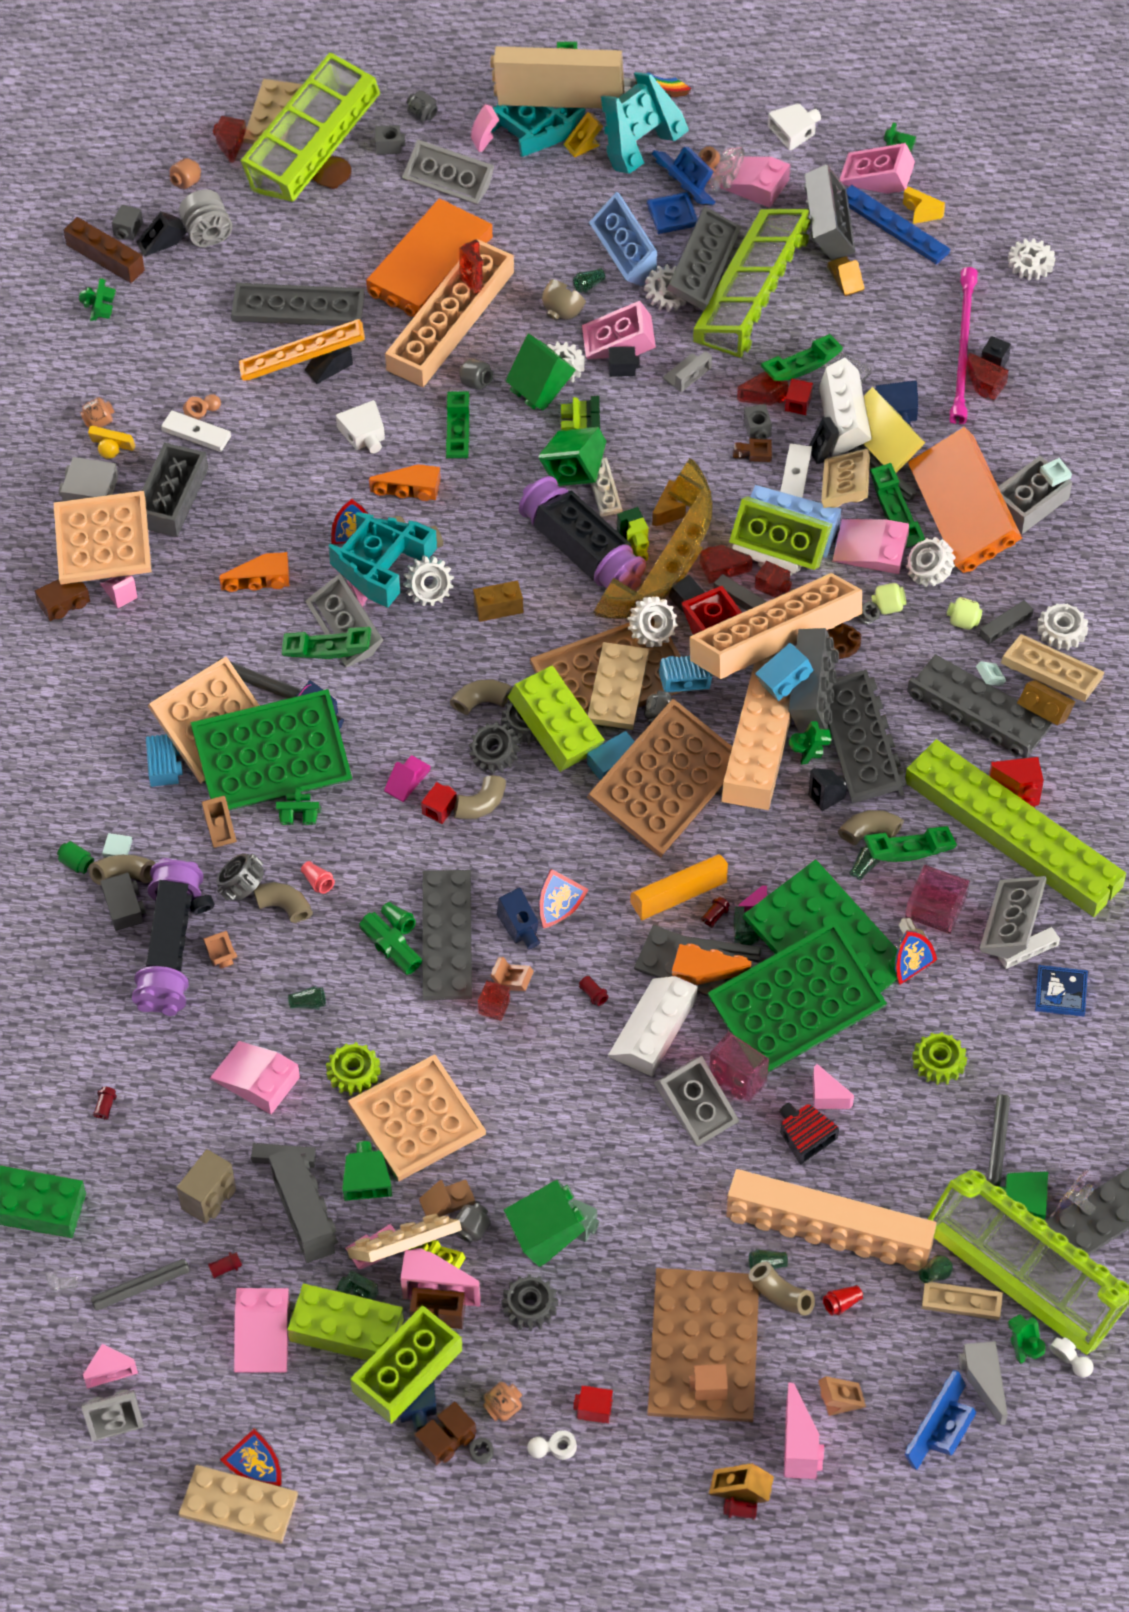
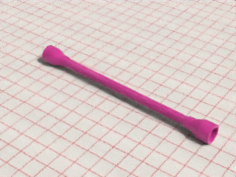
M972 267L963 268L960 275V282L963 287V306L956 396L954 404L950 409L949 421L953 424H956L957 417H959V424L967 422L968 411L965 406L964 393L973 288L977 283L978 277L977 270Z

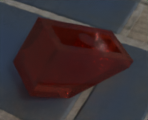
M221 115L219 122L214 125L213 135L216 136V143L228 161L234 163L244 141L246 123L243 119Z
M969 353L966 369L975 392L983 398H990L995 401L1007 384L1009 370Z
M764 371L738 386L737 400L739 402L766 404L769 406L776 402L781 403L786 398L789 382L773 380Z
M724 545L707 547L700 551V565L710 584L715 582L722 574L731 578L751 572L752 557Z

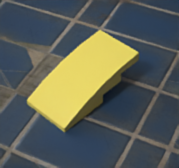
M872 387L864 395L872 439L863 444L883 465L891 463L897 473L925 442Z

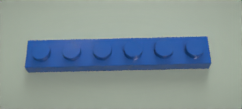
M851 185L846 189L851 210L937 265L950 253L949 247L855 186Z

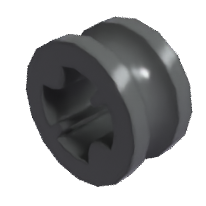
M868 601L862 605V614L857 617L863 624H871L880 617V610L874 602Z
M478 1438L470 1445V1456L475 1463L486 1464L493 1458V1444L488 1439ZM482 1446H485L488 1454L483 1453L482 1456H478L475 1449H481Z

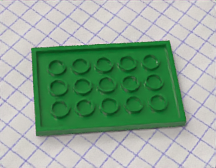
M329 689L191 722L209 797L213 799L225 795L229 811L287 797V794H295L296 787H301L303 793L352 781Z
M816 859L744 913L742 917L775 954L836 921L880 993L898 980L896 966L899 950Z
M836 921L708 992V997L758 1079L887 1005V1002Z

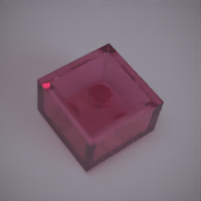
M924 864L907 902L905 918H911L913 921L951 934L968 896L970 881Z
M730 1032L710 1052V1071L719 1086L724 1085L729 1088L732 1095L737 1099H745L750 1102L767 1082L769 1058Z

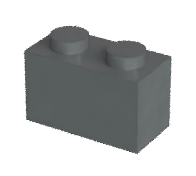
M129 873L101 880L103 894L115 931L142 924V915L146 914L143 901H137L136 895L140 894L136 880L131 882Z

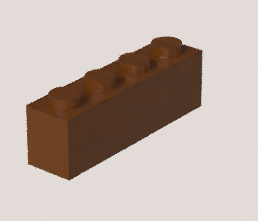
M76 217L63 229L66 246L127 282L132 283L145 271L142 254L81 218Z

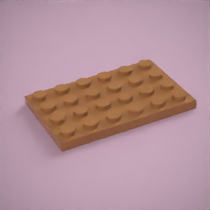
M653 617L650 620L652 627H654L655 620ZM630 623L534 656L530 658V664L535 674L553 665L588 715L603 642L649 649L638 708L646 705L648 696L657 694V691H664L659 674L661 659L669 656L680 658L681 655L671 637H669L670 641L668 643L662 642L660 647H646V643L638 644L639 639L632 638L633 633L631 630H628ZM680 691V692H668V693H670L671 696H672V695L681 693V692H683V691Z
M672 699L592 789L587 798L661 858L723 786L732 746L676 700Z
M656 1268L648 1416L753 1422L759 1291L749 1279V1273ZM726 1364L727 1399L695 1401V1391L689 1390V1375H694V1365Z

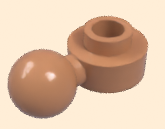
M707 146L699 152L698 156L714 171L708 181L711 184L715 183L718 179V172L714 167L720 161V154L713 147Z
M214 394L206 396L204 401L199 397H191L184 403L183 412L186 416L199 420L205 415L207 410H218L221 406V400Z

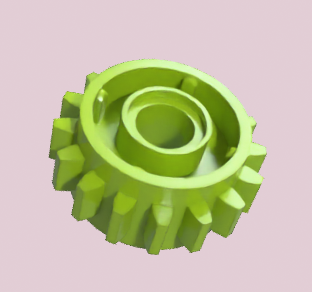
M932 1032L927 1038L921 1037V1042L915 1044L912 1054V1060H914L913 1069H919L918 1076H924L927 1083L934 1081L936 1085H939L940 1082H945L948 1085L949 1080L957 1081L959 1074L964 1073L967 1063V1057H965L966 1048H961V1041H956L953 1035L949 1036L943 1032L934 1034ZM935 1057H942L944 1060H937Z
M358 1042L349 1045L345 1043V1046L335 1048L336 1052L334 1055H329L330 1062L326 1063L327 1079L331 1080L332 1088L338 1086L339 1093L342 1094L346 1091L349 1093V1096L356 1092L361 1094L363 1090H369L372 1083H378L377 1076L381 1075L380 1060L376 1058L374 1050H368V1045L361 1046L358 1045ZM352 1067H357V1068H358V1069L355 1070V1071H350V1070H348V1069H350V1068H352Z

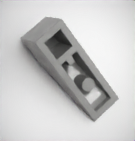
M996 1341L964 1344L963 1353L959 1354L960 1370H965L967 1380L1000 1425L1006 1424L1008 1414Z

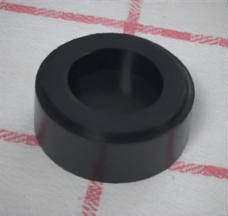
M204 895L192 900L190 909L193 914L198 915L213 909L215 903L211 895Z

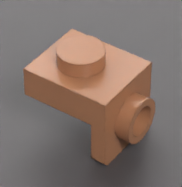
M227 931L203 939L213 967L219 965L220 969L234 964L233 960L237 958V954L234 952Z
M498 957L492 969L491 978L500 989L526 991L534 971L529 965H509L504 957Z

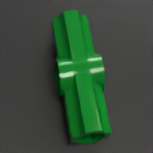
M369 912L363 917L359 923V928L374 942L377 951H382L386 955L385 959L390 958L406 975L412 974L422 964V959L407 945L406 939L398 929H391L375 912Z

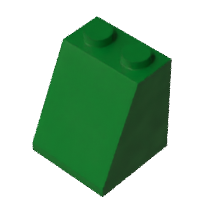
M528 333L505 381L511 385L509 389L519 398L521 395L526 398L524 402L533 410L538 407L543 411L549 406L576 369L550 347Z
M599 427L558 431L539 454L538 458L548 475L557 480L558 486L596 483L607 441Z
M558 1179L503 1209L523 1252L539 1267L545 1265L585 1231L582 1223L585 1220L584 1215L578 1206L574 1207L571 1201L574 1199V1195L568 1185L563 1186Z

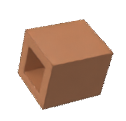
M726 1364L694 1365V1375H689V1390L695 1391V1401L727 1399Z

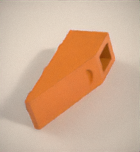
M417 464L369 477L370 492L379 496L389 494L396 495L399 498H418L421 501L436 500L441 481L440 467Z
M288 552L265 553L219 575L221 590L235 592L238 589H250L257 591L261 588L272 587L273 589H282L283 587L290 586Z
M679 944L672 968V976H676L694 985H700L736 977L751 969L752 964L746 957L740 955L731 957L724 955L719 950L711 949L707 951L695 944Z

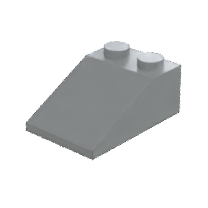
M702 1056L690 1060L654 1082L662 1099L697 1147L739 1122L737 1115Z
M121 1390L105 1398L95 1397L81 1406L92 1442L144 1427L135 1390Z

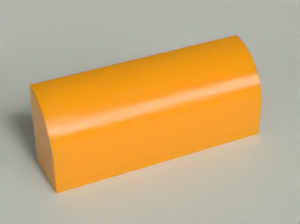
M720 854L712 856L632 892L630 903L641 921L727 883L728 863Z

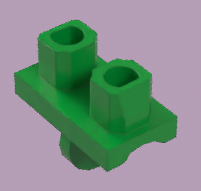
M99 278L98 287L95 289V292L92 288L88 287L79 293V301L84 304L85 308H89L92 305L90 321H97L98 317L109 319L111 316L113 305L103 303L102 301L112 303L116 289L105 286V279Z
M811 721L804 733H795L791 736L789 745L794 752L802 754L801 765L808 764L811 758L817 759L822 757V745L830 744L831 735L829 729H819L818 722Z
M296 787L295 794H287V801L295 802H276V810L279 813L281 825H294V813H303V825H316L318 813H321L319 802H302L311 801V794H302L301 787Z
M1019 1314L1008 1321L1009 1329L1012 1331L1011 1344L1015 1349V1356L1020 1364L1025 1362L1026 1357L1037 1359L1044 1355L1046 1351L1045 1343L1040 1339L1038 1321L1034 1317L1026 1320Z

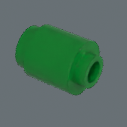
M69 841L67 844L63 843L57 851L58 861L76 873L81 872L85 874L88 871L87 868L94 862L90 852L72 841Z

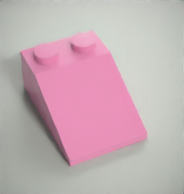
M906 143L848 153L839 180L846 186L853 185L856 188L885 194L901 192L907 188L915 161Z
M733 157L714 183V186L770 208L789 181L790 164L773 157Z
M641 301L582 325L587 359L609 358V347H635V356L656 348L652 317Z
M842 519L832 562L900 574L909 534V524L881 519Z
M238 1041L210 1079L265 1112L272 1114L298 1081L300 1075L298 1064L278 1052Z
M414 1248L412 1250H405L401 1272L403 1299L411 1300L413 1288L465 1292L466 1305L480 1307V1285L477 1279L435 1254L426 1252L424 1249Z
M236 1288L234 1372L287 1373L288 1327L291 1303L288 1288Z
M788 1383L784 1477L816 1479L817 1471H822L824 1444H819V1433L795 1384Z

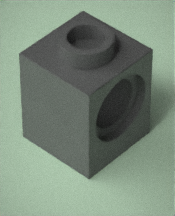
M400 125L375 126L376 155L402 154L401 146H405V133H400Z
M121 204L112 221L114 236L121 240H134L143 224L141 209Z
M766 404L745 407L743 420L749 439H766L771 437L772 423Z

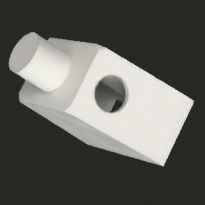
M795 104L770 112L768 127L791 151L815 135V124L821 120V115L817 109L807 112L801 104Z
M374 400L336 414L338 430L356 450L366 446L370 453H377L381 450L382 445L379 441L385 440L384 426Z

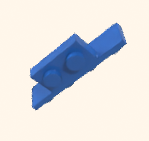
M684 146L674 161L666 152L653 150L651 154L657 159V164L666 168L669 171L668 174L681 183V187L685 191L690 192L697 203L701 205L715 204L716 201L704 190L714 171L689 147Z
M953 1370L949 1378L945 1380L937 1399L933 1401L924 1421L920 1423L912 1442L907 1445L905 1457L915 1470H918L929 1449L952 1456L976 1415L973 1407L957 1402L966 1387V1383L959 1371Z

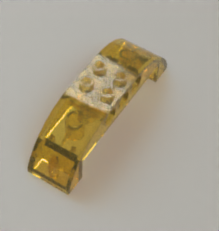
M691 458L684 465L668 493L690 507L639 591L636 592L613 578L592 614L597 617L611 619L628 618L632 613L630 609L636 607L637 601H643L644 597H659V600L665 599L670 593L671 588L685 578L703 549L700 544L708 531L713 506L708 482L699 466Z

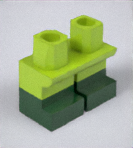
M591 396V400L579 401L578 398L573 397V403L561 404V419H573V421H561V431L599 427L600 429L599 396Z
M635 507L617 513L616 531L632 544L631 548L636 557H642L647 561L649 557L647 553L649 547V528L639 508Z

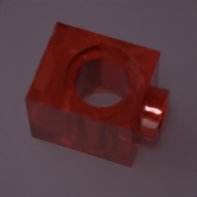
M766 560L755 576V589L774 598L781 596L783 593L786 594L792 585L790 581L791 571Z
M487 980L478 999L479 1014L502 1021L510 1003V987Z

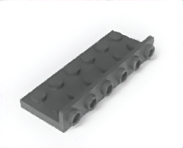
M936 654L915 679L911 678L908 681L907 692L913 699L917 701L922 700L929 704L934 711H941L947 714L953 722H961L968 726L974 734L984 735L989 738L992 744L1005 747L1015 757L1028 758L1054 725V723L1017 704L1018 700L986 684L983 680Z
M867 669L837 678L836 683H833L832 686L834 702L830 703L832 722L829 725L852 803L897 790L900 796L905 795L903 787L907 786L903 772L898 773L897 767H900L901 764L898 754H892L891 748L895 747L892 735H887L885 729L889 728L886 715H881L879 711L883 709L880 695L876 697L874 695V691L878 690L874 677L869 678Z

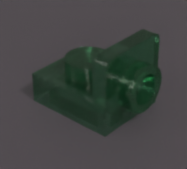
M734 907V943L743 945L759 943L758 934L752 928H749V924L742 918L744 907Z
M352 1270L347 1277L343 1276L337 1285V1292L349 1294L353 1290L355 1296L375 1300L379 1294L377 1283Z

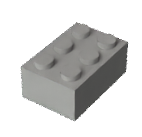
M1041 456L1034 459L998 486L1021 534L1025 533L1070 498L1072 481L1068 479L1052 487L1040 473V466L1049 463Z

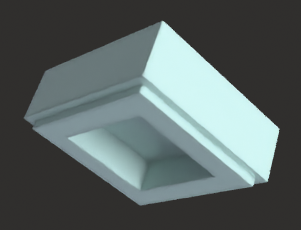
M1060 458L1040 466V473L1052 487L1071 478L1072 473Z
M980 661L976 666L986 684L1000 686L1006 682L996 663Z
M108 833L102 852L103 857L121 854L128 855L132 837Z

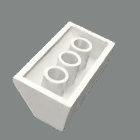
M843 358L826 367L819 386L824 417H831L839 431V435L831 449L832 457L839 456L872 439L859 370L846 358Z
M676 976L652 979L608 1057L649 1076H653L697 1000V986Z

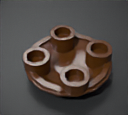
M331 155L312 180L329 189H336L349 179L352 168L344 158Z
M841 623L827 630L829 636L833 638L834 648L838 649L839 659L851 657L861 647V633L852 626Z

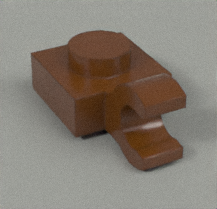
M749 439V444L736 442L734 443L733 458L749 456V462H771L772 439Z

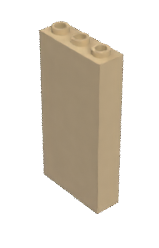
M496 46L495 55H491L490 66L494 68L492 71V82H496L494 84V96L498 97V105L602 109L601 96L620 97L625 93L622 51Z

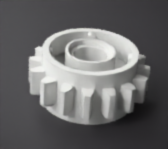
M936 537L933 540L925 538L924 541L918 542L911 549L907 557L908 564L906 568L909 570L908 575L918 585L922 584L924 587L928 585L936 586V584L944 582L950 576L952 568L955 566L953 564L955 556L952 554L953 549L944 540L940 541Z
M423 556L421 561L414 559L415 564L413 566L408 565L409 572L404 574L407 582H404L403 586L409 588L406 592L407 595H413L412 600L414 602L420 600L422 606H425L427 602L431 606H434L436 601L442 603V598L444 596L449 597L450 595L448 593L449 588H453L450 580L454 579V576L448 574L451 568L449 566L443 567L445 562L442 559L437 562L435 556H432L430 560L426 556ZM427 576H433L432 584L429 586H425V578Z
M644 597L643 601H637L636 607L630 609L632 613L627 619L630 621L628 630L632 631V638H638V644L646 643V647H660L662 642L668 643L670 641L669 637L675 635L674 629L678 626L675 619L677 614H674L672 611L674 607L668 606L667 600H659V597ZM652 617L655 620L654 627H652L650 623Z
M1068 604L1048 606L1047 611H1042L1040 618H1038L1037 633L1042 635L1041 641H1046L1048 647L1054 646L1057 647V650L1061 648L1069 650L1072 646L1077 648L1079 642L1083 643L1085 636H1087L1088 619L1083 618L1084 613L1080 612L1077 607Z

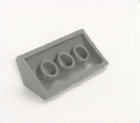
M417 140L402 178L478 204L489 188L494 166Z
M338 574L305 601L326 635L331 634L313 605L314 602L334 634L348 633V628L371 627L369 649L349 656V660L346 657L340 658L345 667L373 656L382 643L383 638L343 575Z
M1045 876L999 881L979 948L981 952L1009 959L1027 949L1047 880Z

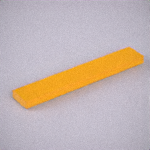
M360 319L240 360L241 378L243 381L251 380L365 340L363 324Z

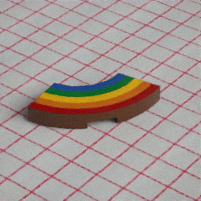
M651 74L663 90L670 94V97L686 96L692 89L676 77L668 79Z

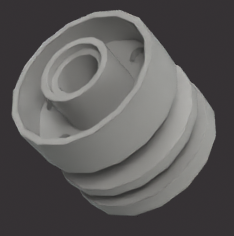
M212 190L195 191L181 202L179 216L193 244L199 247H208L223 242L230 235L232 221L216 192Z

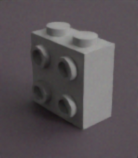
M72 457L70 465H67L65 469L64 483H61L59 486V496H62V501L113 495L119 478L116 463Z

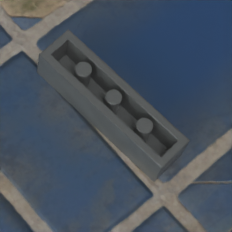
M723 574L714 582V589L723 586L735 604L746 611L767 602Z
M1023 600L981 627L979 636L990 644L1032 617L1034 609Z
M253 1143L251 1161L252 1163L270 1164L268 1156L295 1146ZM298 1146L300 1153L306 1154L310 1167L315 1168L316 1148Z

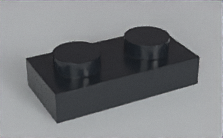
M822 417L809 444L812 447L811 455L816 464L824 463V459H827L839 435L838 428L833 423L831 417Z

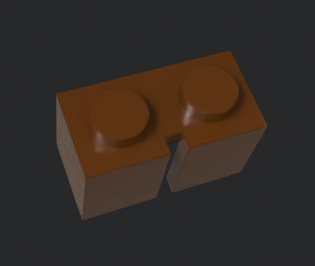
M59 579L35 590L37 603L49 621L62 619L69 610L82 609L90 602L88 589L83 582L60 584Z
M413 1288L410 1317L423 1305L450 1328L463 1329L466 1307L465 1292Z
M455 1401L437 1415L440 1423L437 1424L432 1419L414 1434L416 1445L436 1466L440 1462L446 1463L451 1460L458 1447L469 1445L476 1436V1423Z

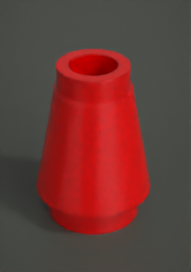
M858 1285L828 1291L827 1295L823 1297V1304L830 1315H840L862 1300L863 1293Z

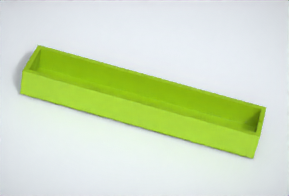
M936 739L906 768L905 781L908 786L1036 877L1045 876L1047 885L1092 917H1095L1105 907L1108 899L1111 900L1123 888L1126 877L1125 871Z

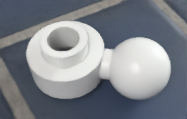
M1056 1338L1049 1346L1053 1354L1065 1363L1072 1364L1073 1372L1078 1377H1088L1093 1372L1092 1361L1085 1356L1078 1357L1075 1351L1076 1347L1069 1339Z
M568 1431L554 1433L550 1441H546L542 1437H534L527 1446L528 1453L534 1458H542L547 1452H551L554 1457L561 1460L572 1457L577 1449L575 1437ZM561 1444L568 1445L565 1450H560L559 1446Z

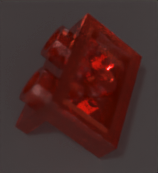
M477 239L459 248V279L474 293L482 290L483 260L479 255V241Z

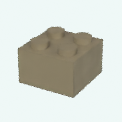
M206 1149L176 1187L181 1209L205 1224L210 1218L215 1219L221 1210L220 1205L225 1199L229 1200L236 1191L232 1164Z

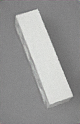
M1051 927L1031 936L1028 947L1024 951L1009 959L998 958L1005 969L1058 946L1060 938Z

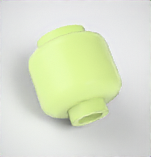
M897 583L877 586L875 590L876 595L871 596L872 602L878 606L880 613L883 615L900 612L903 609V605H906L904 588L899 587Z
M959 597L955 603L950 602L947 616H950L951 625L971 630L974 626H978L982 609H979L978 602Z

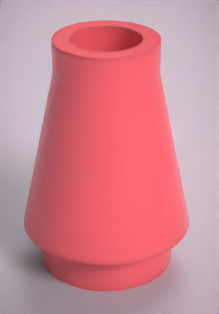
M311 861L304 863L301 867V872L305 875L315 892L325 894L334 886L333 875L314 865Z

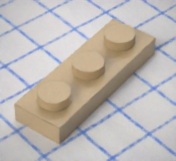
M925 1281L922 1309L1000 1320L1003 1292Z

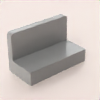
M707 351L703 352L700 356L692 353L666 373L663 379L680 392H683L711 369L712 355Z

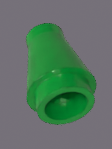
M391 902L383 905L381 913L393 928L398 929L402 934H408L413 930L416 920L412 913L395 906Z

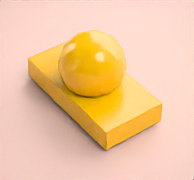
M90 426L88 430L91 441L99 443L98 453L105 459L116 457L119 453V448L134 451L136 446L130 434L96 426Z

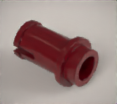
M723 897L713 899L712 906L701 917V921H705L704 924L713 928L721 916L729 912V902Z
M585 976L579 982L578 987L591 998L593 1005L602 1006L609 998L607 990L600 988L590 976Z
M103 1086L97 1093L99 1098L93 1115L95 1118L108 1120L113 1100L117 1099L115 1089Z
M229 1252L228 1256L208 1263V1266L215 1279L236 1269V1271H239L238 1268L242 1267V1263L237 1252L233 1254Z
M734 1497L725 1499L723 1515H728L730 1519L731 1516L756 1519L757 1503L734 1500Z

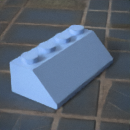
M616 192L589 223L626 281L643 286L646 284L645 280L647 276L649 277L651 270L655 271L657 268V251L621 195Z
M755 485L750 496L751 498L832 523L823 557L827 558L840 525L841 508H824L822 503Z

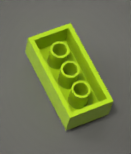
M746 496L741 499L729 542L816 570L821 564L832 523Z
M553 665L513 686L508 696L509 700L559 772L586 759L588 752L603 744L604 738Z
M303 1283L288 1327L289 1341L368 1361L403 1325V1307Z
M422 1305L350 1378L352 1392L387 1422L392 1424L462 1351V1337Z

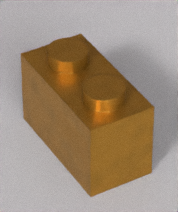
M518 580L473 589L474 606L479 622L524 613L523 596Z
M1037 680L1026 683L1017 704L1058 726L1066 722L1076 701Z

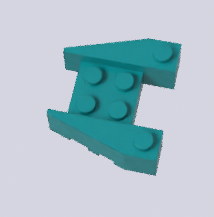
M635 72L634 76L637 84L620 97L601 96L602 112L605 113L606 117L604 131L608 136L606 150L611 165L616 172L630 174L644 164L636 141L653 128H655L659 138L669 141H676L689 131L683 113L651 74Z
M497 104L496 107H493V110L499 121L490 132L492 134L502 126L520 139V156L524 157L566 140L585 116L586 108L558 107L555 109L553 107Z
M357 512L355 514L357 530L342 548L329 544L330 564L369 600L388 608L400 594L399 574L388 570L401 553L419 561L422 560L423 556L429 559L437 550L436 530L415 521L403 523L397 522V518L388 517V520L374 518L372 514Z

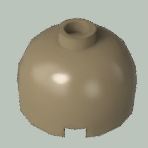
M551 279L542 293L543 306L548 310L546 314L556 321L559 318L569 320L576 317L584 308L585 299L577 291L573 290L571 292L566 288L568 285Z

